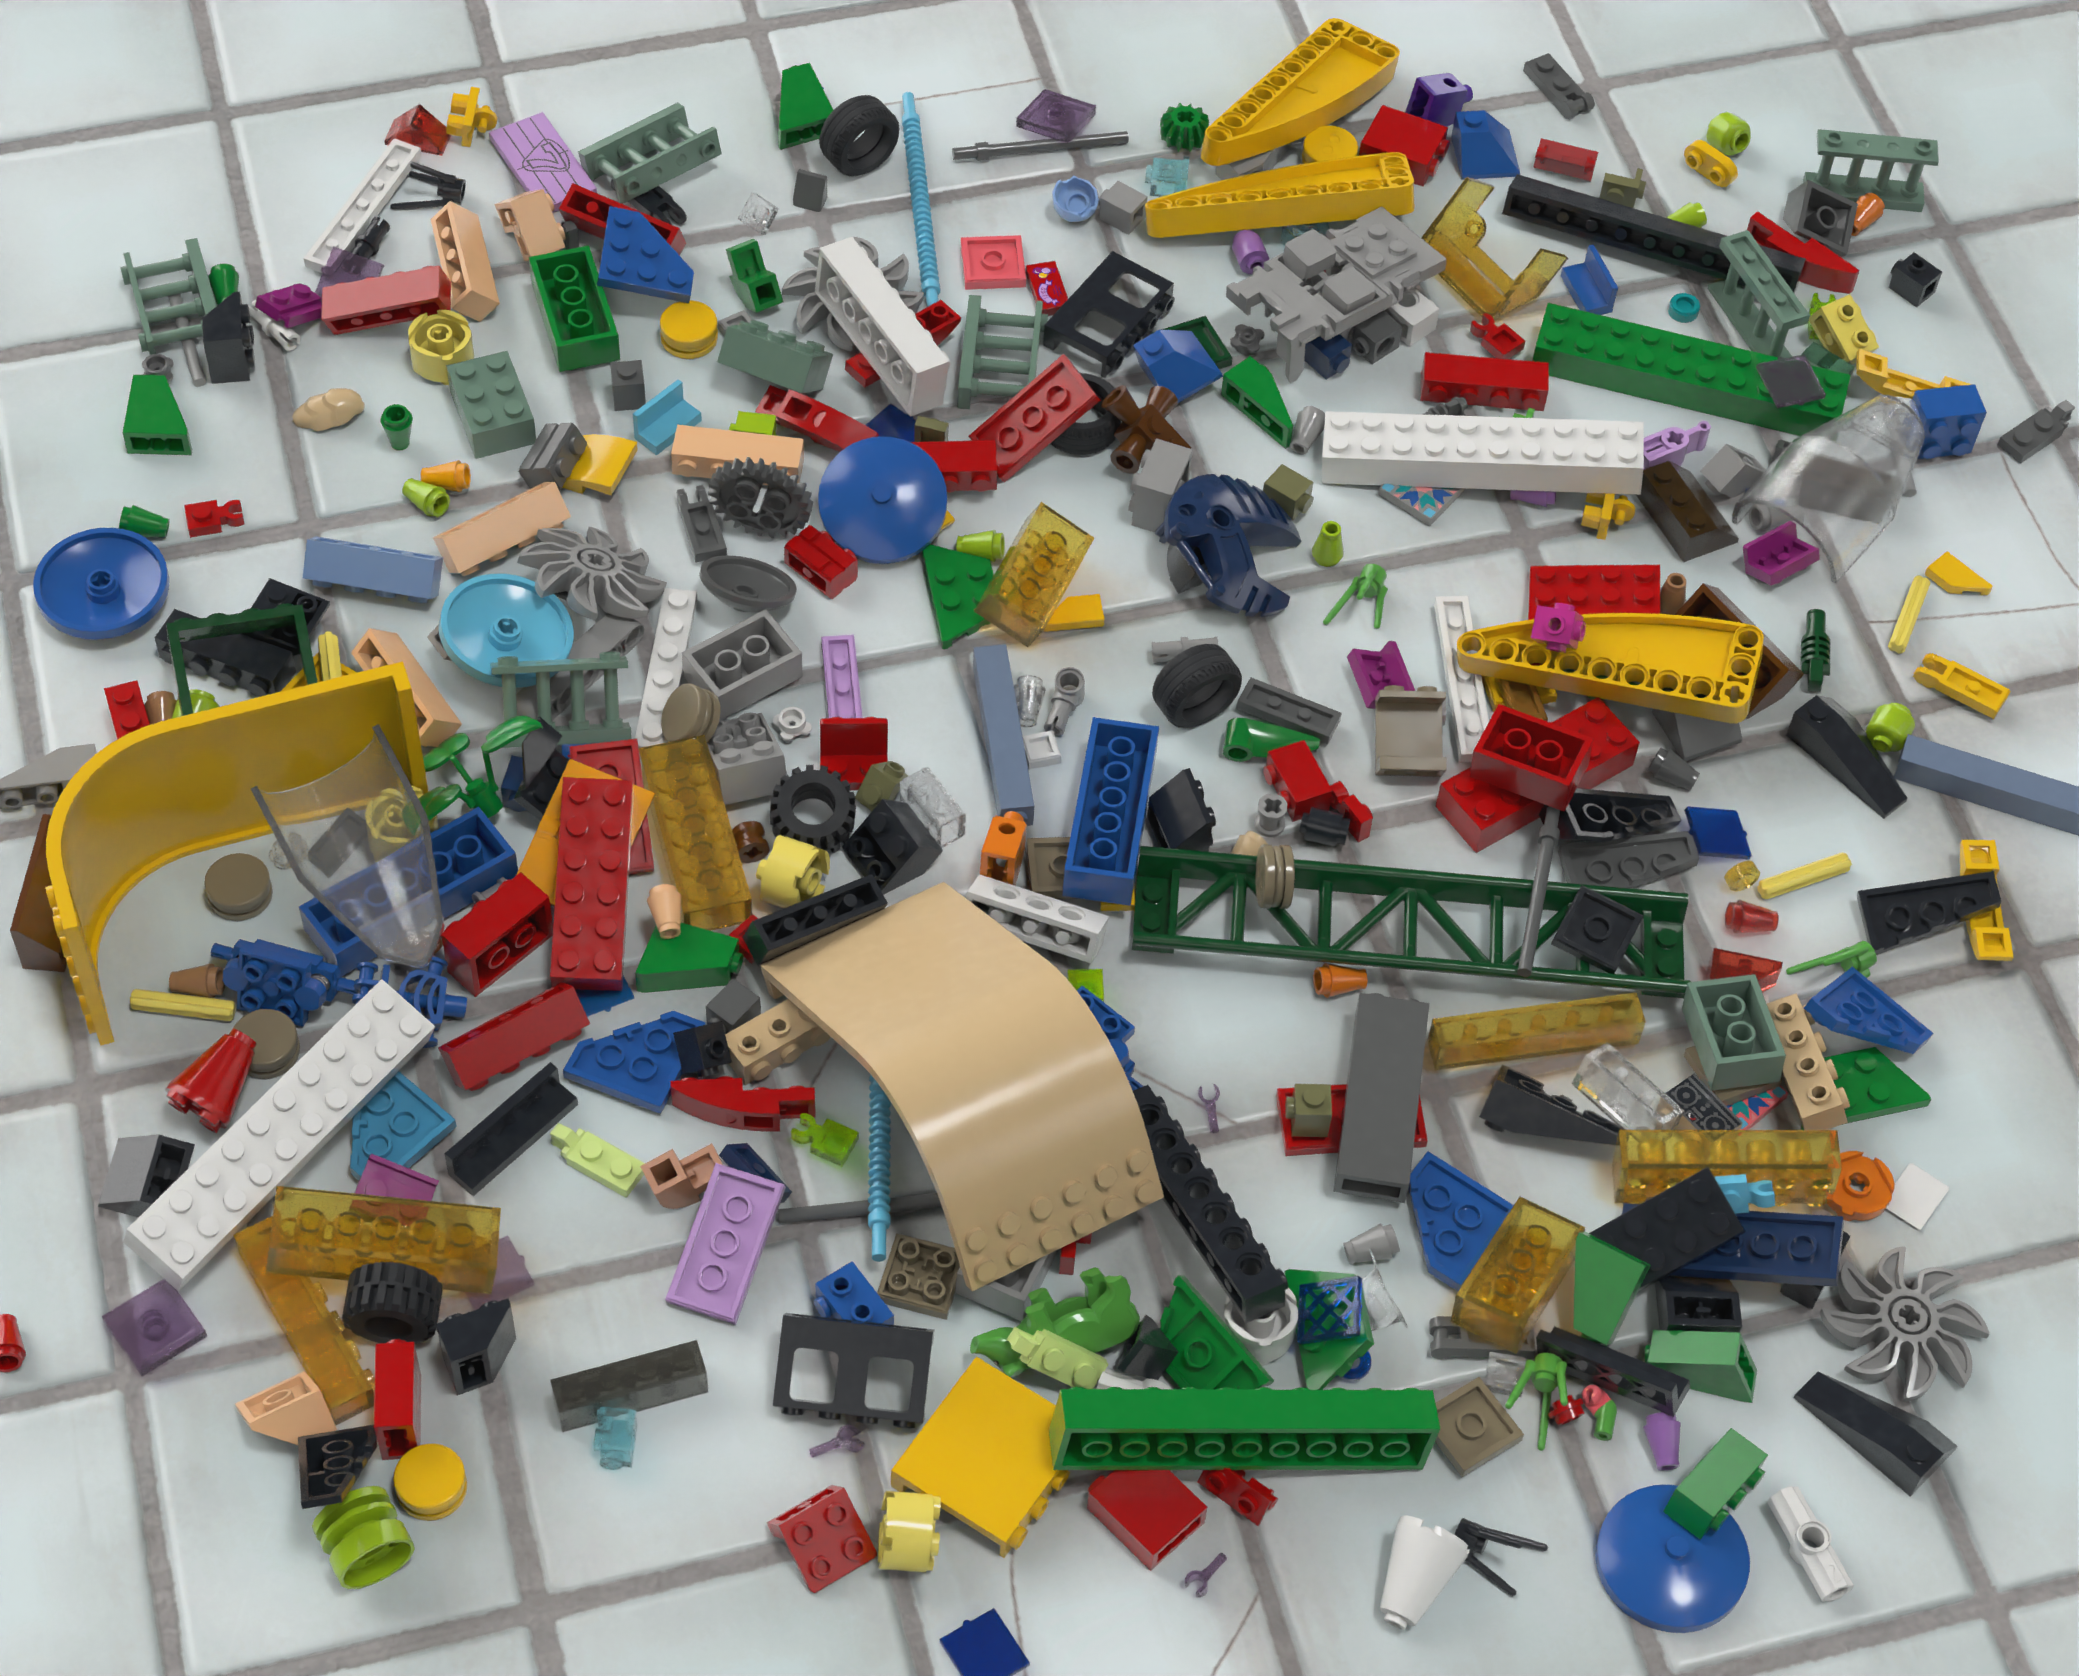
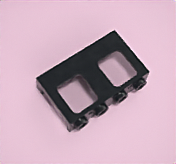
M1112 251L1044 325L1043 346L1054 351L1061 342L1066 343L1101 362V377L1106 378L1113 369L1116 370L1120 367L1124 356L1130 350L1134 351L1133 345L1139 342L1147 331L1151 332L1154 329L1159 317L1171 310L1175 301L1173 297L1174 283ZM1124 274H1131L1156 287L1159 292L1145 307L1138 308L1111 294L1109 290ZM1090 311H1097L1124 325L1125 329L1112 344L1103 345L1075 330V327Z
M785 1313L782 1319L773 1406L781 1407V1413L788 1415H803L804 1410L819 1411L818 1417L824 1419L840 1420L841 1414L856 1415V1422L878 1424V1419L883 1418L892 1419L893 1426L915 1428L916 1422L923 1423L925 1420L924 1412L935 1329ZM798 1348L833 1351L838 1355L835 1396L831 1403L791 1398L790 1385L794 1353ZM871 1358L904 1359L913 1363L910 1406L907 1411L871 1408L865 1405L868 1367Z

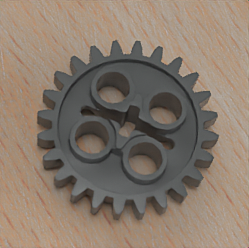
M750 457L746 458L745 463L738 458L734 459L733 464L725 461L723 468L718 466L716 472L713 473L708 490V495L711 496L710 504L716 505V513H725L724 521H735L734 528H738L741 525L744 526L745 533L747 534L751 530H755L758 536H762L763 532H767L771 538H774L776 532L782 537H786L788 531L795 535L798 528L803 530L805 523L809 521L813 501L810 500L812 493L805 491L807 484L797 483L798 475H787V467L781 470L776 469V462H772L769 466L765 465L762 458L759 459L758 463H754ZM763 483H767L768 488L760 509L755 513L753 508Z

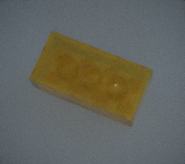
M1041 502L1025 519L974 612L1026 647H1029L1045 630L1094 537Z
M1519 1196L1456 1294L1450 1322L1517 1354L1574 1263L1576 1237L1579 1232H1585L1586 1227Z

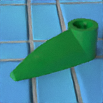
M1233 718L1227 722L1223 755L1229 760L1244 762L1252 757H1267L1268 751L1305 740L1310 751L1319 748L1320 739L1269 723L1246 718Z

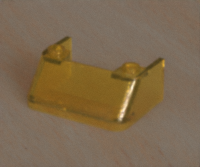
M1466 177L1421 238L1447 259L1445 270L1438 273V275L1481 317H1483L1484 313H1488L1495 320L1539 297L1568 260V257L1561 253L1540 248L1526 268L1519 273L1515 280H1512L1478 246L1486 234L1487 226L1484 218L1477 211L1495 187L1492 184Z

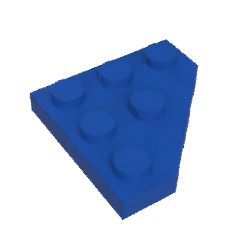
M609 206L597 286L689 303L694 271L640 212Z
M1853 966L1813 996L1804 1007L1811 1014L1815 1022L1827 1027L1830 1031L1914 1054L1924 1046L1934 1034Z
M670 1011L661 1014L658 1020L643 1025L637 1022L613 1030V1035L593 1041V1038L580 1041L563 1069V1076L566 1079L661 1114L671 1096L670 1081L679 1080L683 1074L673 1033L706 1025V1022L676 1011Z
M1427 1151L1411 1172L1408 1188L1428 1273L1460 1292L1517 1216L1519 1208Z

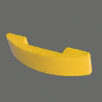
M1858 349L1856 353V374L1877 392L1909 406L1916 390L1972 385L1944 376L1940 384H1936L1889 369L1887 357L1862 349Z
M1961 840L1960 876L1994 871L1997 882L1996 876L2000 868L1995 840ZM2001 904L1999 908L1965 921L1970 943L1977 960L2012 961L2014 957L2009 928H2004Z

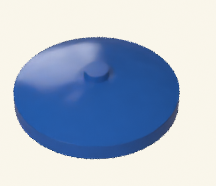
M871 437L849 445L829 463L819 486V512L826 532L831 535L834 543L843 550L848 548L855 554L857 559L869 563H896L919 554L938 535L947 511L946 484L935 461L920 447L895 437Z
M95 528L73 534L53 546L37 566L33 580V590L42 616L57 630L82 639H109L125 635L140 628L158 613L168 595L169 574L162 553L156 545L144 536L120 528Z
M1677 1485L1644 1487L1618 1501L1603 1521L1595 1551L1596 1566L1600 1580L1610 1598L1625 1614L1652 1629L1670 1633H1689L1711 1627L1724 1619L1734 1609L1746 1588L1750 1572V1556L1744 1534L1729 1513L1726 1521L1717 1532L1710 1528L1700 1540L1663 1512L1675 1489L1678 1487Z

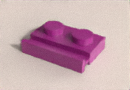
M299 283L279 290H273L272 292L257 296L255 307L277 322L283 320L286 328L322 318V297L311 291L310 287Z
M371 1153L349 1205L418 1232L439 1180Z

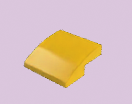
M583 435L587 441V446L574 466L571 475L566 478L562 488L583 494L586 488L612 496L638 451L637 442L609 435Z

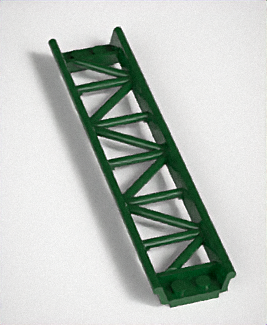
M1140 846L1132 936V950L1174 954V949L1634 989L1641 990L1642 995L1683 999L1687 983L1691 982L1690 980H1684L1683 923L1688 906V893L1548 881L1543 910L1558 912L1539 929L1536 950L1558 931L1579 888L1583 885L1644 916L1640 923L1641 951L1630 942L1625 952L1627 958L1640 970L1641 976L1590 972V964L1576 957V970L1532 967L1531 975L1523 977L1517 973L1522 945L1503 962L1504 907L1529 909L1534 880L1294 859V888L1318 890L1319 898L1317 945L1286 909H1279L1278 907L1267 909L1299 945L1292 946L1244 941L1247 888H1249L1256 896L1257 856ZM1180 878L1216 881L1177 914ZM1233 886L1230 940L1176 935L1179 930ZM1332 892L1387 896L1330 946ZM1404 901L1403 955L1348 950L1396 906ZM1437 901L1489 905V959ZM1418 903L1424 907L1471 961L1417 956Z

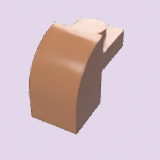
M711 1143L679 1160L674 1150L671 1149L640 1167L659 1203L665 1208L677 1209L701 1201L699 1194L706 1191L715 1164L723 1165Z

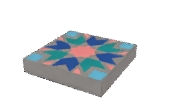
M1383 484L1379 488L1378 495L1426 525L1431 526L1466 488L1412 487Z

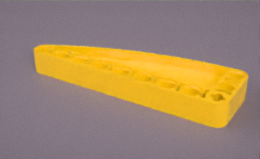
M1337 18L1326 20L1206 129L1201 159L1206 164L1212 166L1229 164L1284 146L1307 136L1321 126L1333 123L1366 102L1394 78L1400 54L1398 47L1344 20Z
M1398 152L1338 158L1256 172L1197 186L1148 201L1145 204L1147 234L1151 237L1163 238L1355 220L1381 206L1393 216L1412 213L1415 209L1414 179L1405 154Z
M1600 613L1582 614L1583 621L1586 623L1584 639L1578 642L1577 649L1566 648V653L1547 650V644L1538 643L1531 638L1534 619L1468 631L1459 636L1457 640L1458 665L1463 671L1720 722L1739 723L1747 717L1762 659L1764 635L1754 625L1719 619L1669 614ZM1744 644H1751V645H1753L1754 647L1746 648V647H1744V646H1742V645H1744ZM1470 650L1478 651L1477 653H1474V654H1468V653H1466L1467 651H1470ZM1503 656H1507V657H1509L1510 659L1500 660V659H1498V658L1503 657ZM1532 663H1541V664H1543V665H1541V666H1532L1531 664H1532ZM1565 669H1573V670H1575V671H1574V672H1571V673H1567V672H1564L1563 670H1565ZM1737 672H1744V673H1746L1747 675H1745V676H1738V675H1736L1735 673H1737ZM1605 675L1608 678L1599 679L1596 676ZM1637 681L1641 684L1631 685L1629 682ZM1672 688L1674 690L1670 692H1665L1661 689ZM1704 694V695H1706L1707 697H1705V698H1698V697H1695L1694 695Z

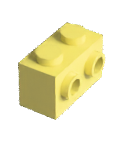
M1850 294L1822 306L1809 317V322L1825 351L1828 352V356L1833 364L1839 359L1850 366L1856 363L1858 349L1873 353L1879 348L1875 334L1869 329L1862 316L1860 307L1854 302Z

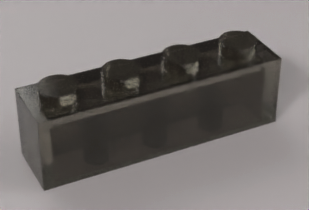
M697 1340L550 1380L553 1402L562 1432L708 1393L707 1371Z

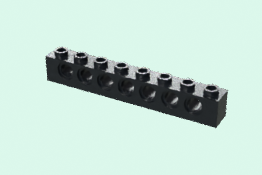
M1149 1085L1133 1090L1144 1121L1164 1195L1162 1200L1245 1323L1285 1307V1290L1288 1289V1282L1283 1271L1280 1268L1275 1269L1272 1265L1267 1248L1263 1243H1257L1247 1219L1239 1217L1235 1211V1205L1231 1196L1227 1192L1223 1193L1219 1188L1213 1170L1205 1168L1201 1162V1156L1197 1147L1193 1143L1189 1144L1179 1121L1177 1119L1172 1120L1169 1116L1163 1098L1161 1096L1156 1097Z

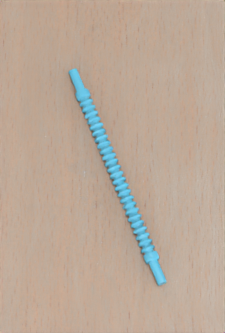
M905 92L902 95L904 115L902 116L903 137L905 139L908 180L910 182L911 205L913 207L914 230L916 232L917 256L919 258L920 281L922 283L921 290L924 292L928 307L939 301L938 295L941 288L937 270L938 265L936 263L937 258L924 162L923 140L921 138L920 117L915 110L913 93Z
M871 1075L869 1077L871 1082L869 1085V1090L871 1091L869 1094L871 1099L869 1102V1107L871 1108L869 1111L871 1117L869 1119V1124L871 1125L869 1127V1133L871 1134L869 1136V1150L871 1152L869 1153L870 1162L868 1163L870 1168L868 1172L870 1177L868 1180L870 1185L868 1189L870 1194L868 1198L870 1203L868 1207L870 1212L868 1215V1226L872 1229V1259L881 1262L886 1260V1229L890 1227L891 1221L889 1214L891 1198L888 1196L891 1193L889 1188L891 1184L889 1179L891 1175L889 1170L891 1167L889 1161L891 1158L889 1153L891 1149L889 1144L891 1141L889 1135L891 1132L889 1127L891 1124V1119L889 1118L891 1115L889 1109L891 1102Z

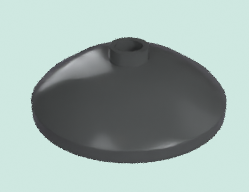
M729 555L712 557L702 563L699 572L703 585L711 594L724 604L741 612H761L765 609L770 611L782 608L794 600L797 591L795 582L785 572L765 562L747 557Z

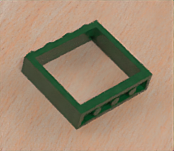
M286 603L280 604L273 609L260 610L250 608L237 614L214 613L207 618L194 620L191 618H180L173 623H166L167 640L181 716L193 714L180 642L295 626L306 685L317 683L303 605Z

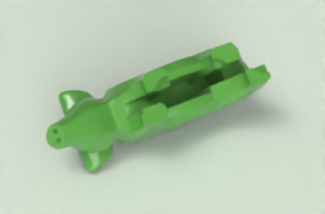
M1094 1267L1081 1272L1079 1275L1085 1284V1297L1067 1298L1055 1304L1046 1288H1039L1030 1292L1028 1296L1031 1306L1026 1307L1024 1311L1027 1316L1016 1328L1031 1335H1034L1037 1330L1042 1331L1046 1329L1087 1350L1097 1353L1132 1337L1138 1328L1140 1316L1135 1305L1130 1301L1131 1290L1127 1279L1122 1275H1109L1105 1277L1099 1268ZM1000 1327L973 1337L970 1352L987 1356L1009 1377H1016L1026 1369H1033L1021 1361L1019 1358L1021 1354L1011 1349V1344L1007 1341L1013 1328Z

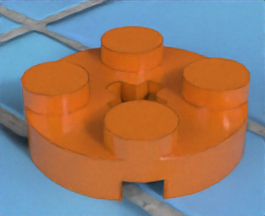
M1846 1151L1834 1156L1820 1179V1189L1825 1202L1838 1216H1843L1845 1221H1863L1876 1218L1885 1211L1892 1199L1895 1183L1889 1168L1876 1157L1872 1160L1862 1156L1864 1152ZM1851 1180H1855L1857 1184L1863 1183L1865 1187L1862 1191H1856L1850 1187Z

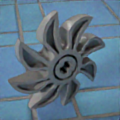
M854 237L858 245L866 250L868 258L878 267V252L875 246L867 240ZM821 247L805 250L804 257L818 268L819 250ZM903 253L890 264L881 268V271L890 286L898 291L901 300L908 309H912L914 312L921 305L924 299V292L901 291L909 275V262ZM806 268L789 277L782 287V295L805 296L797 308V327L800 333L803 334L817 322L827 318V334L831 342L839 348L852 351L850 337L815 293L817 268Z
M590 526L587 531L589 543L586 542L581 534L560 528L538 529L537 537L542 542L532 544L521 551L517 563L539 569L534 587L541 598L567 591L566 602L568 606L576 613L592 620H596L598 616L596 602L604 612L624 618L647 617L649 609L642 603L659 598L667 582L645 576L649 557L642 548L629 553L616 554L618 548L617 541L604 531Z
M1897 1247L1882 1256L1874 1270L1872 1284L1863 1277L1848 1259L1843 1264L1838 1275V1291L1844 1305L1854 1313L1822 1308L1820 1311L1822 1322L1827 1330L1843 1344L1854 1348L1865 1345L1868 1342H1874L1878 1345L1875 1349L1846 1365L1844 1370L1852 1376L1863 1380H1880L1891 1374L1896 1366L1898 1357L1903 1359L1906 1373L1903 1402L1916 1400L1928 1391L1936 1377L1937 1362L1964 1388L1972 1373V1357L1963 1338L1954 1333L1987 1339L1990 1335L1988 1327L1975 1309L1960 1300L1952 1299L1940 1305L1931 1302L1932 1299L1963 1281L1964 1277L1953 1270L1943 1267L1926 1268L1918 1273L1912 1288L1908 1289L1904 1285L1903 1273L1906 1247Z

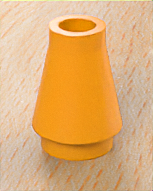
M460 460L422 468L421 481L442 487L445 490L461 492L462 489L470 487V468L467 463H461Z

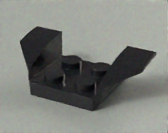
M538 717L537 721L541 723L543 728L529 732L522 742L523 780L514 800L541 821L569 760L555 749L562 735L545 720Z

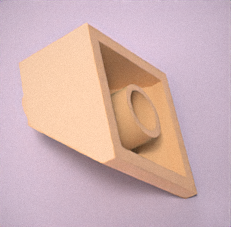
M305 1371L235 1403L238 1412L251 1430L298 1445V1437L337 1430L320 1389Z

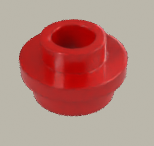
M1568 1395V1404L1566 1406L1561 1405L1560 1399L1552 1403L1554 1410L1548 1413L1550 1419H1555L1557 1425L1561 1426L1583 1416L1585 1413L1582 1408L1584 1404L1582 1398L1574 1400L1572 1395Z

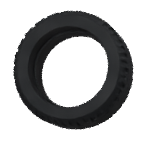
M861 95L850 98L836 107L824 122L819 138L820 149L831 164L845 175L858 176L869 173L879 167L893 152L899 137V122L882 101L874 96ZM864 131V133L857 140H855L857 136Z
M1080 373L1100 398V401L1092 408L1099 411L1103 416L1098 420L1088 423H1073L1050 444L1065 453L1087 455L1100 452L1115 441L1114 433L1121 424V420L1102 408L1104 399L1115 389L1114 386L1096 375Z
M1201 644L1181 652L1162 668L1155 679L1152 696L1171 724L1183 728L1196 727L1218 716L1234 701L1240 691L1242 674L1221 646Z

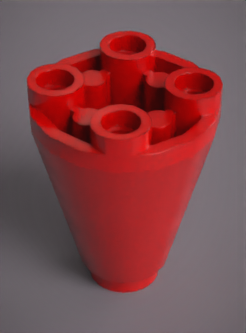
M234 1028L229 1035L224 1034L167 1085L165 1090L167 1092L166 1097L170 1099L168 1104L183 1114H187L189 1110L201 1118L199 1123L214 1133H217L220 1128H227L233 1117L255 1055L253 1050L257 1043L243 1032Z

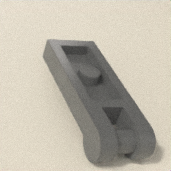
M1549 53L1525 62L1523 69L1525 74L1565 118L1569 119L1576 116L1578 111L1586 112L1594 108L1595 102L1592 95L1588 92L1585 93Z
M1437 1316L1429 1320V1332L1434 1338L1430 1343L1431 1356L1435 1359H1447L1451 1356L1534 1358L1536 1350L1533 1319ZM1458 1334L1459 1339H1448V1335Z

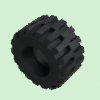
M813 764L806 765V771L802 772L799 767L792 769L791 777L785 774L781 778L780 785L776 784L770 803V825H773L772 832L775 838L781 835L826 851L831 849L833 853L838 851L840 843L845 844L849 839L850 832H853L855 823L856 798L854 791L850 792L849 782L847 780L841 782L840 773L834 771L832 774H829L828 767L822 765L820 770H814ZM818 799L829 805L833 815L824 823L810 825L800 821L792 810L803 800Z
M376 1262L362 1265V1267L354 1269L349 1276L342 1321L344 1326L351 1330L352 1333L377 1343H386L393 1339L414 1342V1344L427 1341L435 1335L437 1330L436 1324L438 1323L443 1286L434 1275L407 1264Z

